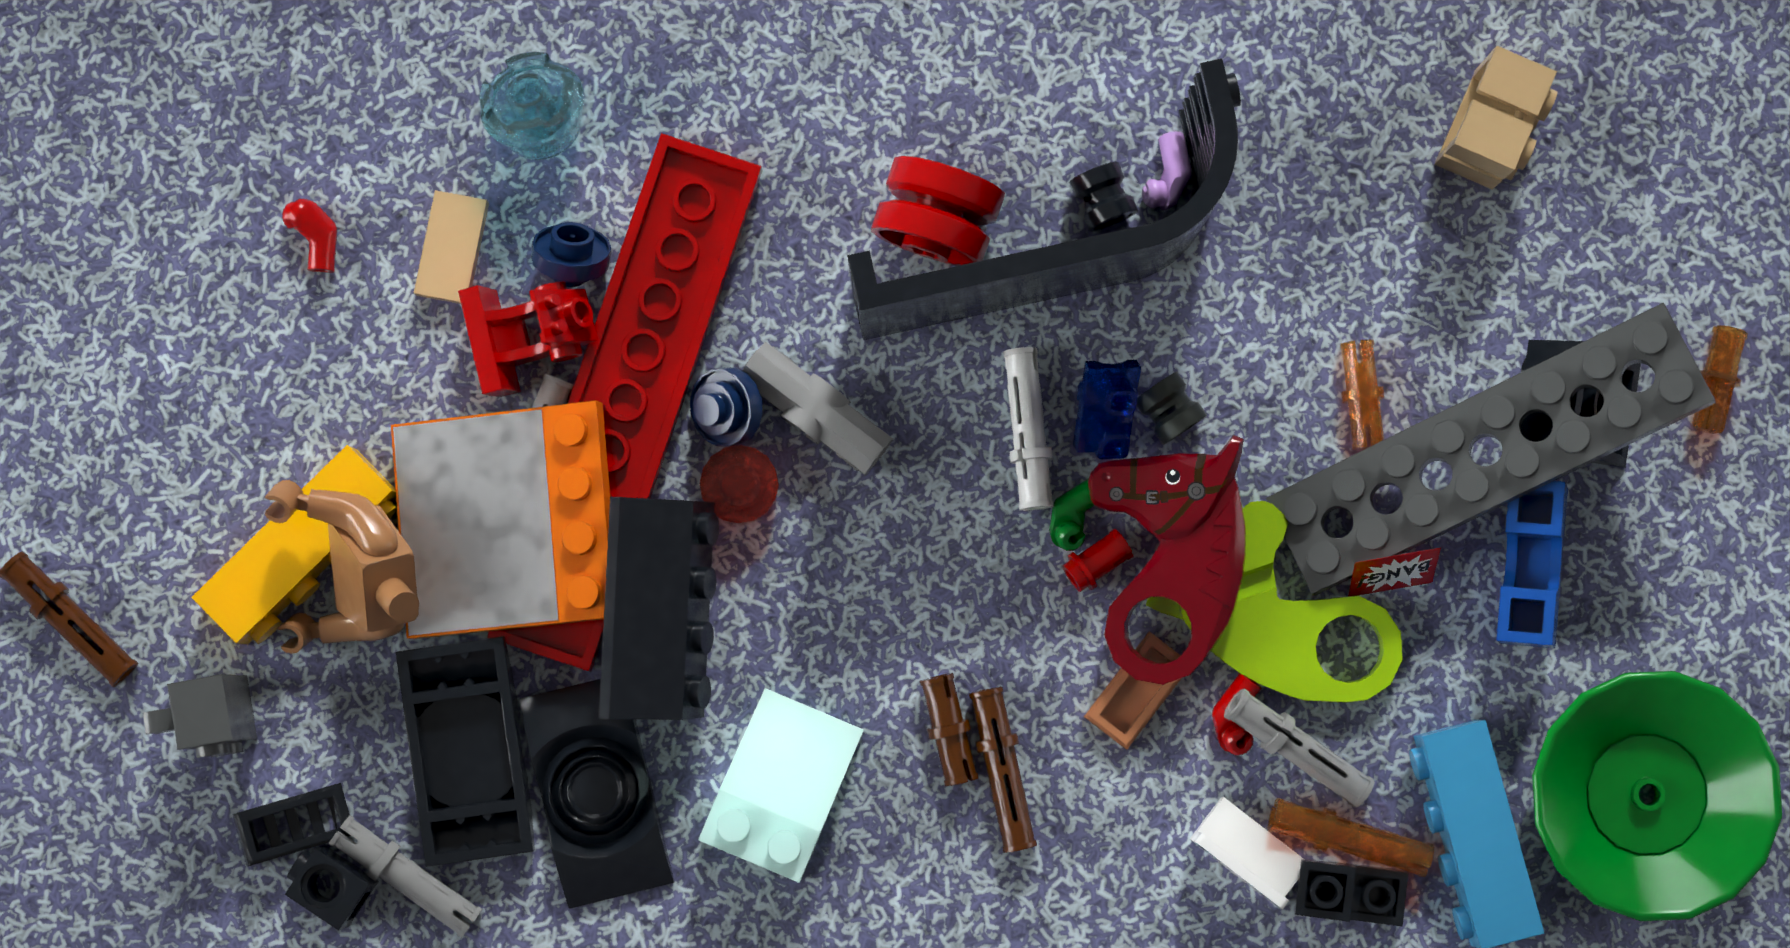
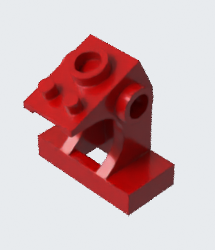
M564 281L538 286L534 290L529 291L531 301L501 309L498 292L495 289L476 285L458 291L483 395L503 397L519 393L521 390L515 366L550 357L553 363L572 360L583 355L582 346L598 340L593 322V311L588 301L586 289H567L566 282ZM538 316L541 342L531 345L525 320Z

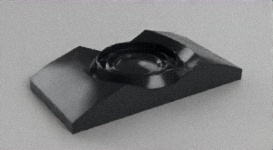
M505 636L395 652L425 866L430 867L533 852L535 845L529 784L519 733L517 696Z
M601 679L520 698L530 760L540 789L551 849L569 909L674 883L636 719L599 718Z

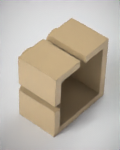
M1496 46L1476 68L1434 165L1492 190L1503 179L1512 180L1518 169L1523 170L1534 151L1537 140L1530 138V133L1533 132L1539 120L1545 121L1556 100L1558 91L1550 87L1557 71Z

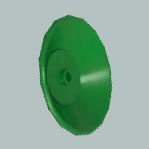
M1676 671L1628 672L1582 692L1548 729L1532 774L1535 826L1556 870L1593 904L1638 921L1689 920L1734 899L1766 864L1782 819L1780 768L1758 721L1721 688ZM1646 784L1650 785L1655 792L1653 801L1647 805L1642 803L1639 798V791Z

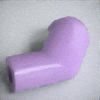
M1178 131L1165 133L1158 139L1164 170L1160 180L1149 179L1142 189L1143 202L1149 208L1160 207L1161 210L1165 211L1175 206L1191 176L1192 170L1183 133Z

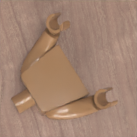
M290 480L278 482L266 494V499L275 500V502L265 511V516L275 523L286 522L296 510L307 511L309 518L328 523L335 605L339 611L321 616L319 622H315L305 613L292 615L277 628V630L290 629L298 636L289 639L281 646L284 652L297 653L315 638H320L323 644L382 640L398 634L403 629L404 623L412 622L418 617L419 600L417 597L415 561L412 549L379 505L375 506L364 496L346 492L311 489L310 494L305 495L301 488Z

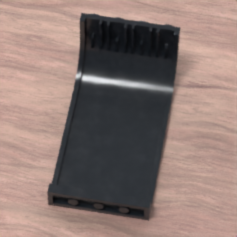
M1222 58L1200 63V73H1195L1193 78L1195 85L1189 87V97L1184 98V102H1182L1183 109L1178 111L1192 170L1191 197L1184 206L1168 217L1142 226L882 283L876 282L870 250L847 255L852 293L863 340L1146 278L1169 266L1190 247L1224 193L1233 173L1238 147V127L1234 107L1241 105L1240 91L1235 74H1226Z

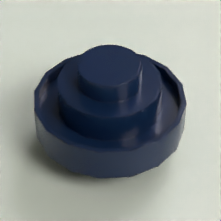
M565 222L546 227L536 233L532 241L531 259L533 266L555 282H566L567 287H577L585 282L599 278L607 272L610 265L611 245L609 240L601 232L580 223Z
M735 367L711 369L702 374L693 386L690 397L691 417L696 430L709 443L723 447L739 445L751 439L759 429L763 414L762 398L757 385L747 373Z

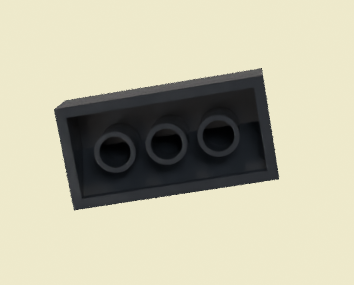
M610 497L599 718L686 720L704 717V709L707 707L711 697V683L706 676L707 654L711 651L714 641L713 626L709 622L710 599L715 594L717 584L716 573L712 568L713 545L716 543L719 535V520L714 513L715 502Z

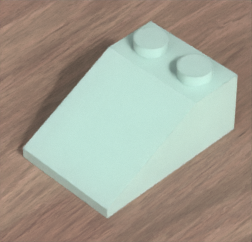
M765 688L698 840L800 883L864 729Z

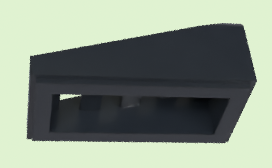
M341 783L232 814L246 865L252 866L329 843L338 831L347 837L351 836L343 829L337 828L335 808L340 826L350 815ZM325 798L328 799L336 828L325 832L317 804L318 800ZM305 804L314 833L313 836L306 838L303 836L295 808ZM281 811L285 813L292 837V842L282 844L274 813ZM263 817L271 848L260 850L252 821Z

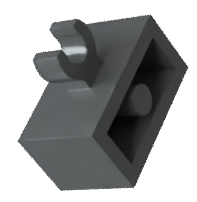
M219 674L167 684L171 708L143 713L146 734L175 731L177 750L195 749L197 758L218 757L244 752L242 741L257 739L247 675Z

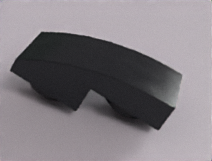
M1301 859L1295 915L1346 922L1356 920L1403 927L1409 872L1366 865Z

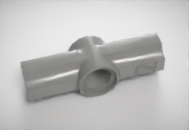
M767 342L755 351L742 370L755 382L760 396L782 412L780 416L793 427L797 426L807 434L806 437L814 443H823L835 452L839 458H842L856 471H860L865 476L875 466L893 441L891 436L849 405L851 403L849 399L831 384L814 373L810 376L790 358Z

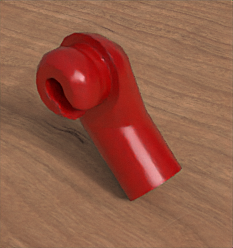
M298 199L295 202L288 203L283 209L282 219L287 228H294L309 241L307 270L334 273L337 227L335 222L317 203L311 200Z

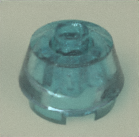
M525 52L506 59L507 68L497 74L490 84L485 79L481 86L479 100L481 120L484 128L495 140L526 159L544 160L563 153L574 143L581 128L584 89L579 77L565 65L551 61L549 55L544 52Z

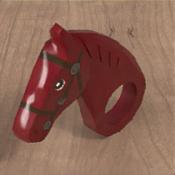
M1232 435L1217 455L1178 453L1110 460L1099 463L1090 473L1088 488L1090 500L1093 504L1110 512H1124L1130 515L1159 539L1160 543L1149 562L1119 594L1108 609L1104 636L1113 661L1135 680L1164 685L1193 674L1207 659L1231 622L1243 580L1246 557V524L1240 491L1235 478L1242 454L1243 438ZM1151 597H1165L1176 601L1186 611L1191 622V639L1187 649L1178 659L1168 663H1156L1143 658L1134 649L1129 638L1128 623L1133 610L1142 601Z

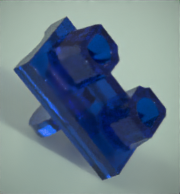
M1137 359L1115 364L1085 361L1083 378L1077 386L1076 393L1079 405L1073 446L1077 453L1094 452L1099 459H1124L1128 456L1141 366Z

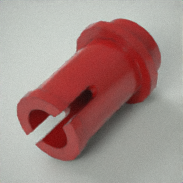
M1114 528L1108 535L1079 555H1076L1074 552L1069 554V561L1062 565V568L1072 585L1079 592L1087 587L1093 590L1097 587L1095 581L1124 561L1130 560L1134 555L1127 541Z

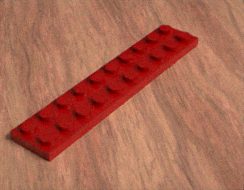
M661 133L595 323L598 340L587 346L568 404L595 400L603 403L610 497L651 498L763 171L760 165ZM604 619L489 631L487 638L505 636L506 644L591 672L603 639Z

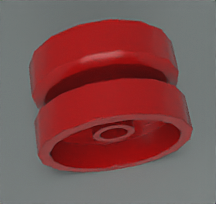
M895 157L886 187L899 200H888L879 203L871 232L896 247L955 266L984 260L990 238L977 225L996 223L1005 192L993 183L956 167L919 157Z

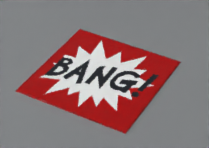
M1441 548L1355 562L1348 596H1359L1432 583Z

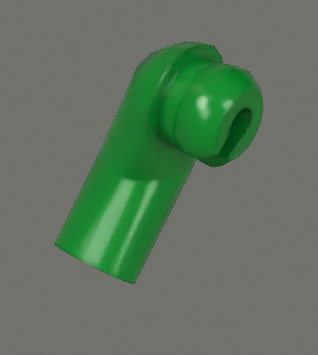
M1089 478L1059 496L1053 503L1054 507H1052L1049 533L1052 542L1063 550L1074 551L1080 548L1085 541V534L1083 533L1085 512L1095 506L1090 500Z

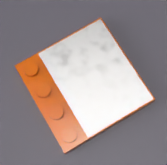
M595 400L391 425L398 529L414 555L417 597L419 600L418 617L414 621L406 623L407 639L604 619L610 488L602 402Z

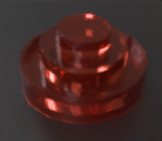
M744 445L724 447L712 455L703 467L699 483L703 501L715 502L714 513L724 522L738 525L755 522L768 514L777 500L779 490L777 471L769 458L756 448Z

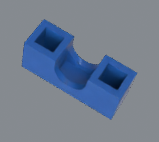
M1553 481L1507 503L1505 528L1507 534L1504 582L1500 589L1496 641L1500 644L1553 649L1556 647L1568 497L1566 482Z

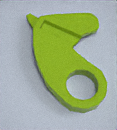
M1266 501L1249 502L1245 505L1243 513L1246 524V557L1243 580L1231 622L1211 652L1238 673L1254 682L1305 701H1364L1391 685L1403 660L1401 631L1387 610L1361 596L1295 601L1279 599L1273 565L1275 552L1283 541L1288 526L1286 517L1272 503ZM1151 597L1147 599L1146 606L1160 613L1182 619L1191 630V622L1186 611L1176 601L1165 597ZM1352 615L1362 618L1372 626L1378 637L1380 651L1377 663L1369 674L1359 680L1343 682L1333 679L1324 672L1317 660L1316 644L1319 633L1327 623L1337 617Z

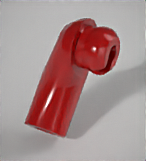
M1240 673L1212 710L1217 740L1225 751L1233 755H1243L1251 750L1254 738L1252 734L1239 725L1224 717L1225 709L1234 695L1241 689H1246L1254 697L1262 689L1256 682Z

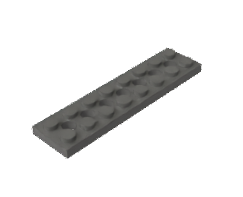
M1663 302L1267 497L1266 500L1285 515L1288 526L1284 537L1311 594L1316 596L1351 579L1355 562L1403 554L1716 402ZM1642 363L1648 365L1654 371L1655 379L1649 389L1643 392H1632L1622 384L1623 372L1632 364ZM1584 388L1595 389L1604 398L1601 410L1591 417L1579 416L1571 408L1573 396ZM1532 413H1544L1552 419V431L1542 441H1529L1521 433L1523 420ZM1483 437L1495 438L1502 445L1500 459L1490 466L1478 465L1471 457L1474 443ZM1434 461L1445 462L1452 469L1450 483L1441 490H1430L1422 482L1424 468ZM1385 485L1398 487L1403 496L1400 508L1392 514L1378 513L1373 506L1375 492ZM1335 509H1346L1350 511L1353 517L1352 530L1342 538L1328 536L1324 528L1327 515Z

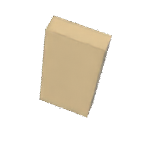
M435 190L414 289L416 296L461 304L458 291L473 285L489 207L487 200Z

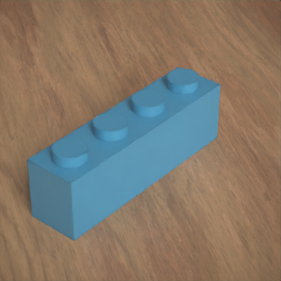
M1472 720L1413 736L1416 748L1409 750L1410 762L1416 779L1418 781L1425 779L1431 800L1423 803L1424 813L1432 834L1440 832L1445 853L1438 855V864L1446 886L1454 885L1460 906L1453 908L1452 914L1460 938L1462 940L1469 938L1470 945L1475 948H1491L1544 934L1486 720Z

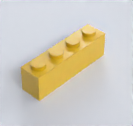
M346 445L301 489L305 495H309L311 489L364 496L375 506L379 505L389 519L397 510V507L393 504L396 500L395 487L357 449ZM296 510L284 523H275L270 520L191 598L235 643L248 645L252 640L257 644L262 643L281 625L282 621L277 616L291 602L299 606L319 588L320 583L316 578L331 564L328 523L309 518L307 511Z

